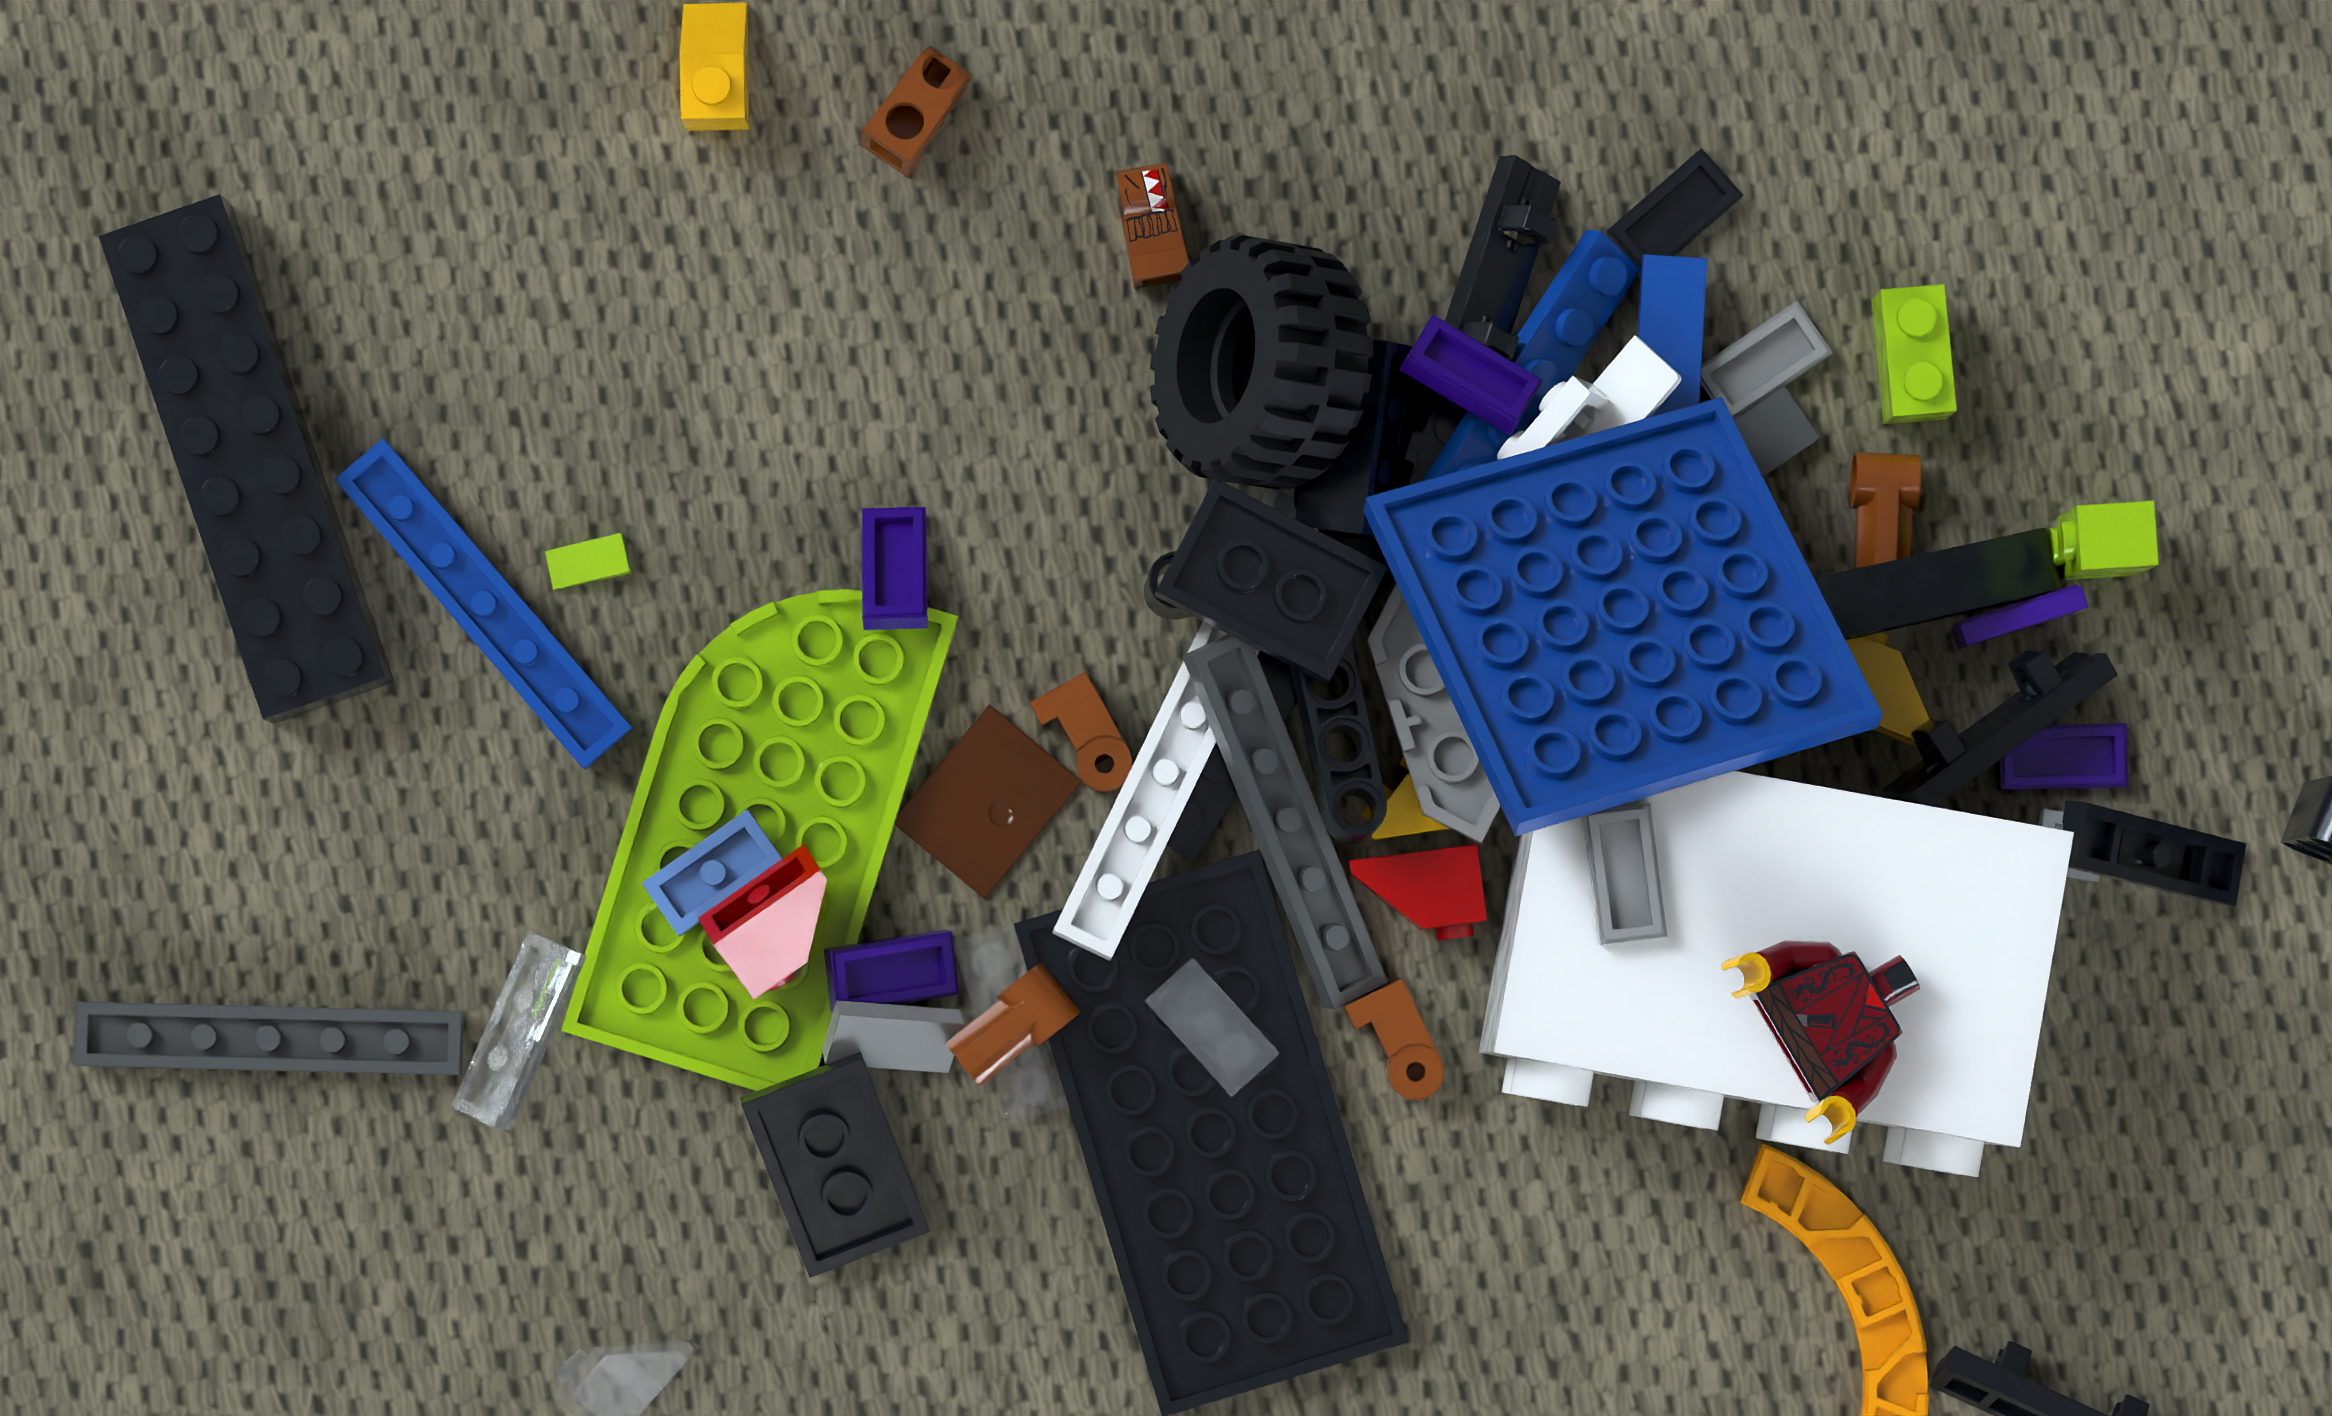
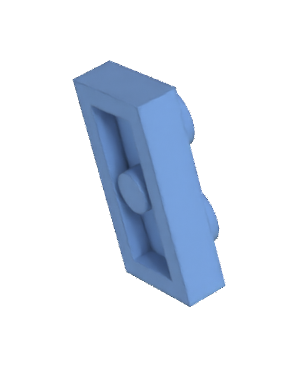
M747 809L642 882V885L676 934L682 936L700 923L698 917L783 858L750 810Z

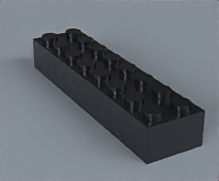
M219 194L98 236L263 720L276 724L394 683V678L232 205Z

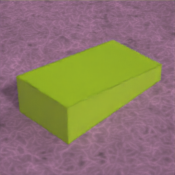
M622 533L545 551L553 590L632 573Z

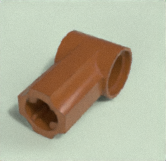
M1854 452L1850 478V504L1852 509H1856L1853 569L1911 557L1912 513L1916 512L1918 508L1921 487V460L1919 455Z
M1042 961L996 997L999 1000L981 1016L978 1015L955 1033L953 1038L946 1042V1045L979 1086L984 1084L1030 1046L1034 1045L1036 1048L1081 1013V1010Z

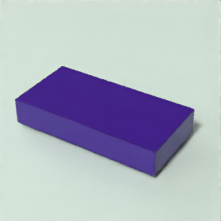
M1433 314L1399 369L1511 436L1543 382L1539 377Z
M926 507L862 509V620L864 630L928 628Z
M2075 584L1962 620L1954 624V628L1951 630L1959 650L2088 608L2082 586L2078 587Z
M2127 723L2048 725L1997 762L1998 790L2128 787Z
M944 929L824 948L831 1012L834 1010L836 1000L896 1005L959 994L952 931Z

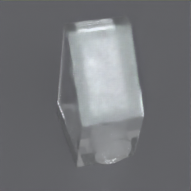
M1193 958L1145 1000L1150 1008L1230 1097L1237 1093L1280 1054Z
M692 1338L600 1344L590 1354L579 1347L554 1375L563 1384L553 1394V1397L574 1416H641L701 1346Z

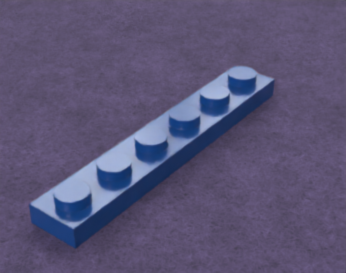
M1586 229L1517 335L1519 341L1513 359L1510 361L1539 377L1543 382L1511 436L1518 431H1526L1541 413L1539 405L1542 399L1555 385L1563 381L1568 382L1641 270L1602 231ZM1467 411L1422 481L1498 460L1499 450L1511 436Z
M384 438L334 479L584 770L588 769L634 729Z

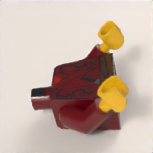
M1785 940L1758 952L1745 953L1725 960L1721 965L1723 971L1737 967L1744 976V986L1742 989L1732 992V996L1735 999L1750 996L1811 1101L1820 1102L1806 1112L1805 1120L1810 1123L1820 1115H1824L1829 1119L1832 1133L1824 1140L1827 1145L1852 1131L1856 1124V1117L1877 1097L1897 1058L1894 1040L1903 1032L1889 1007L1920 989V985L1905 959L1899 954L1868 973L1855 951L1842 954L1830 942Z

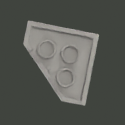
M1396 583L1367 639V645L1422 815L1481 844L1501 805Z

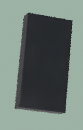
M1701 148L1611 226L1605 234L1641 269V257L1643 254L1676 256L1743 197V194Z

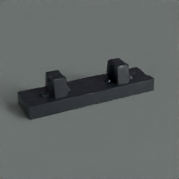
M1516 155L1499 156L1445 322L1509 360L1513 359L1519 337L1511 335L1539 247L1540 245L1551 243L1558 222L1556 219L1549 217L1561 183ZM1516 231L1518 233L1516 240L1503 232ZM1423 385L1422 389L1464 413L1467 412L1464 408Z
M2027 650L2008 663L2020 689L2018 693L1959 735L1955 733L1947 720L1929 719L1911 732L1923 760L1884 787L1882 792L1887 799L1935 807L2118 676L2107 653L2089 655L2084 652H2074L2054 666L2045 651Z
M2066 800L2062 820L2063 830L2074 832L2068 868L2210 903L2236 906L2247 843L2087 802Z
M2008 1341L2006 1347L1999 1350L1994 1363L1954 1346L1937 1363L1928 1385L1993 1416H2108L2025 1378L2024 1375L2032 1350L2012 1341ZM2127 1394L2122 1402L2116 1403L2111 1416H2147L2150 1404Z

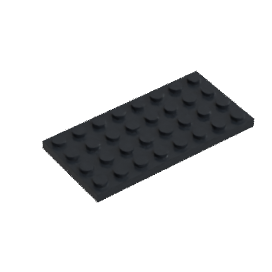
M1259 849L1148 883L1111 961L1052 933L1063 909L1014 923L1027 970L1029 971L1042 961L1081 1010L1078 1016L1048 1040L1161 1415H1173L1408 1343L1404 1324Z

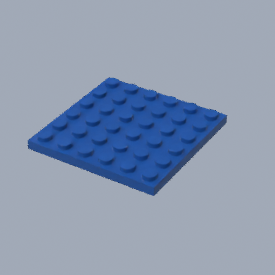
M1722 397L1366 497L1363 512L1515 836L1872 730L1879 726L1883 713Z

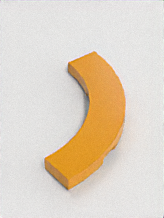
M1760 1143L1738 1203L1764 1214L1783 1226L1808 1248L1834 1281L1852 1319L1860 1349L1863 1375L1860 1416H1927L1929 1393L1926 1341L1917 1305L1908 1281L1892 1250L1869 1218L1828 1179L1793 1156Z

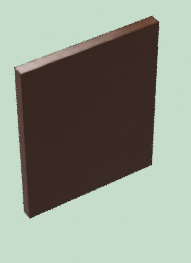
M989 704L898 813L895 825L985 899L1082 781Z

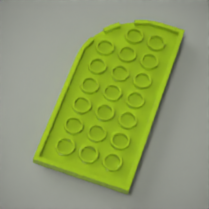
M850 589L819 590L814 593L797 595L777 602L773 601L747 613L729 624L730 626L715 637L698 655L694 656L677 679L657 722L561 1031L755 1091L820 1067L823 1058L822 1047L833 1014L830 1008L824 948L859 942L959 620L958 616L928 607V628L864 630L862 591ZM747 809L750 810L782 858L804 844L827 878L807 963L797 969L786 984L774 990H767L756 999L752 998L714 947L702 924L699 923L682 936H678L642 885V882Z

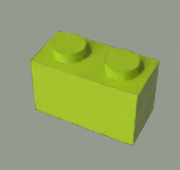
M1945 284L1881 289L1871 301L1883 425L1949 418L1957 411Z
M2154 501L2076 505L2056 517V528L2048 529L2053 562L2056 566H2060L2061 580L2137 576L2159 565Z

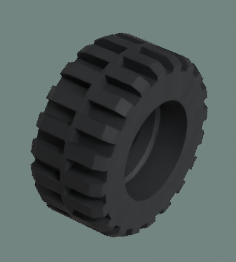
M1234 235L1225 240H1219L1202 250L1200 257L1198 256L1189 261L1181 271L1183 279L1180 283L1172 285L1165 300L1169 304L1164 316H1159L1155 334L1159 335L1156 351H1151L1150 369L1155 371V384L1150 386L1151 402L1158 408L1159 412L1155 421L1159 433L1168 440L1166 446L1173 456L1189 472L1198 477L1209 478L1210 480L1215 478L1222 482L1276 490L1296 488L1316 478L1331 466L1330 458L1334 459L1342 454L1350 442L1347 438L1349 430L1358 426L1363 409L1360 408L1363 393L1369 392L1372 376L1367 374L1368 358L1373 357V339L1367 335L1366 326L1371 323L1368 306L1362 300H1359L1362 290L1344 264L1333 254L1325 253L1320 248L1247 235Z

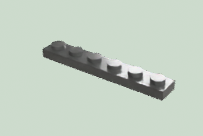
M1227 634L1183 655L1182 658L1324 1008L1336 1009L1388 983L1254 647Z
M76 1002L73 1066L462 1075L464 1011Z

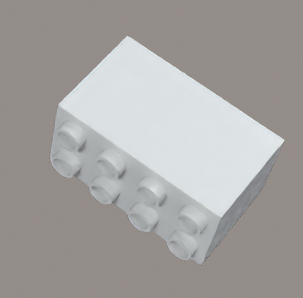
M1732 771L1612 807L1619 808L1650 804L1667 937L1599 945L1583 816L1517 836L1479 1053L1507 1058L1502 1087L1503 1093L1588 1107L1593 1075L1611 1076L1634 1081L1629 1109L1630 1116L1702 1129L1718 1130L1723 1099L1727 1097L1761 1104L1756 1132L1757 1139L1848 1154L1852 1131L1827 1145L1824 1140L1832 1133L1829 1119L1824 1115H1820L1810 1123L1805 1120L1806 1112L1820 1102L1811 1101L1750 996L1737 999L1732 996V992L1740 990L1744 986L1742 972L1737 967L1724 971L1721 968L1725 960L1745 953H1755L1785 940L1830 942L1842 954L1855 951L1868 973L1900 954L1911 968L1920 985L1918 991L1889 1007L1903 1032L1894 1040L1897 1058L1877 1097L1856 1117V1121L1888 1127L1883 1161L1939 1172L1979 1177L1984 1144L2020 1147L2074 832Z

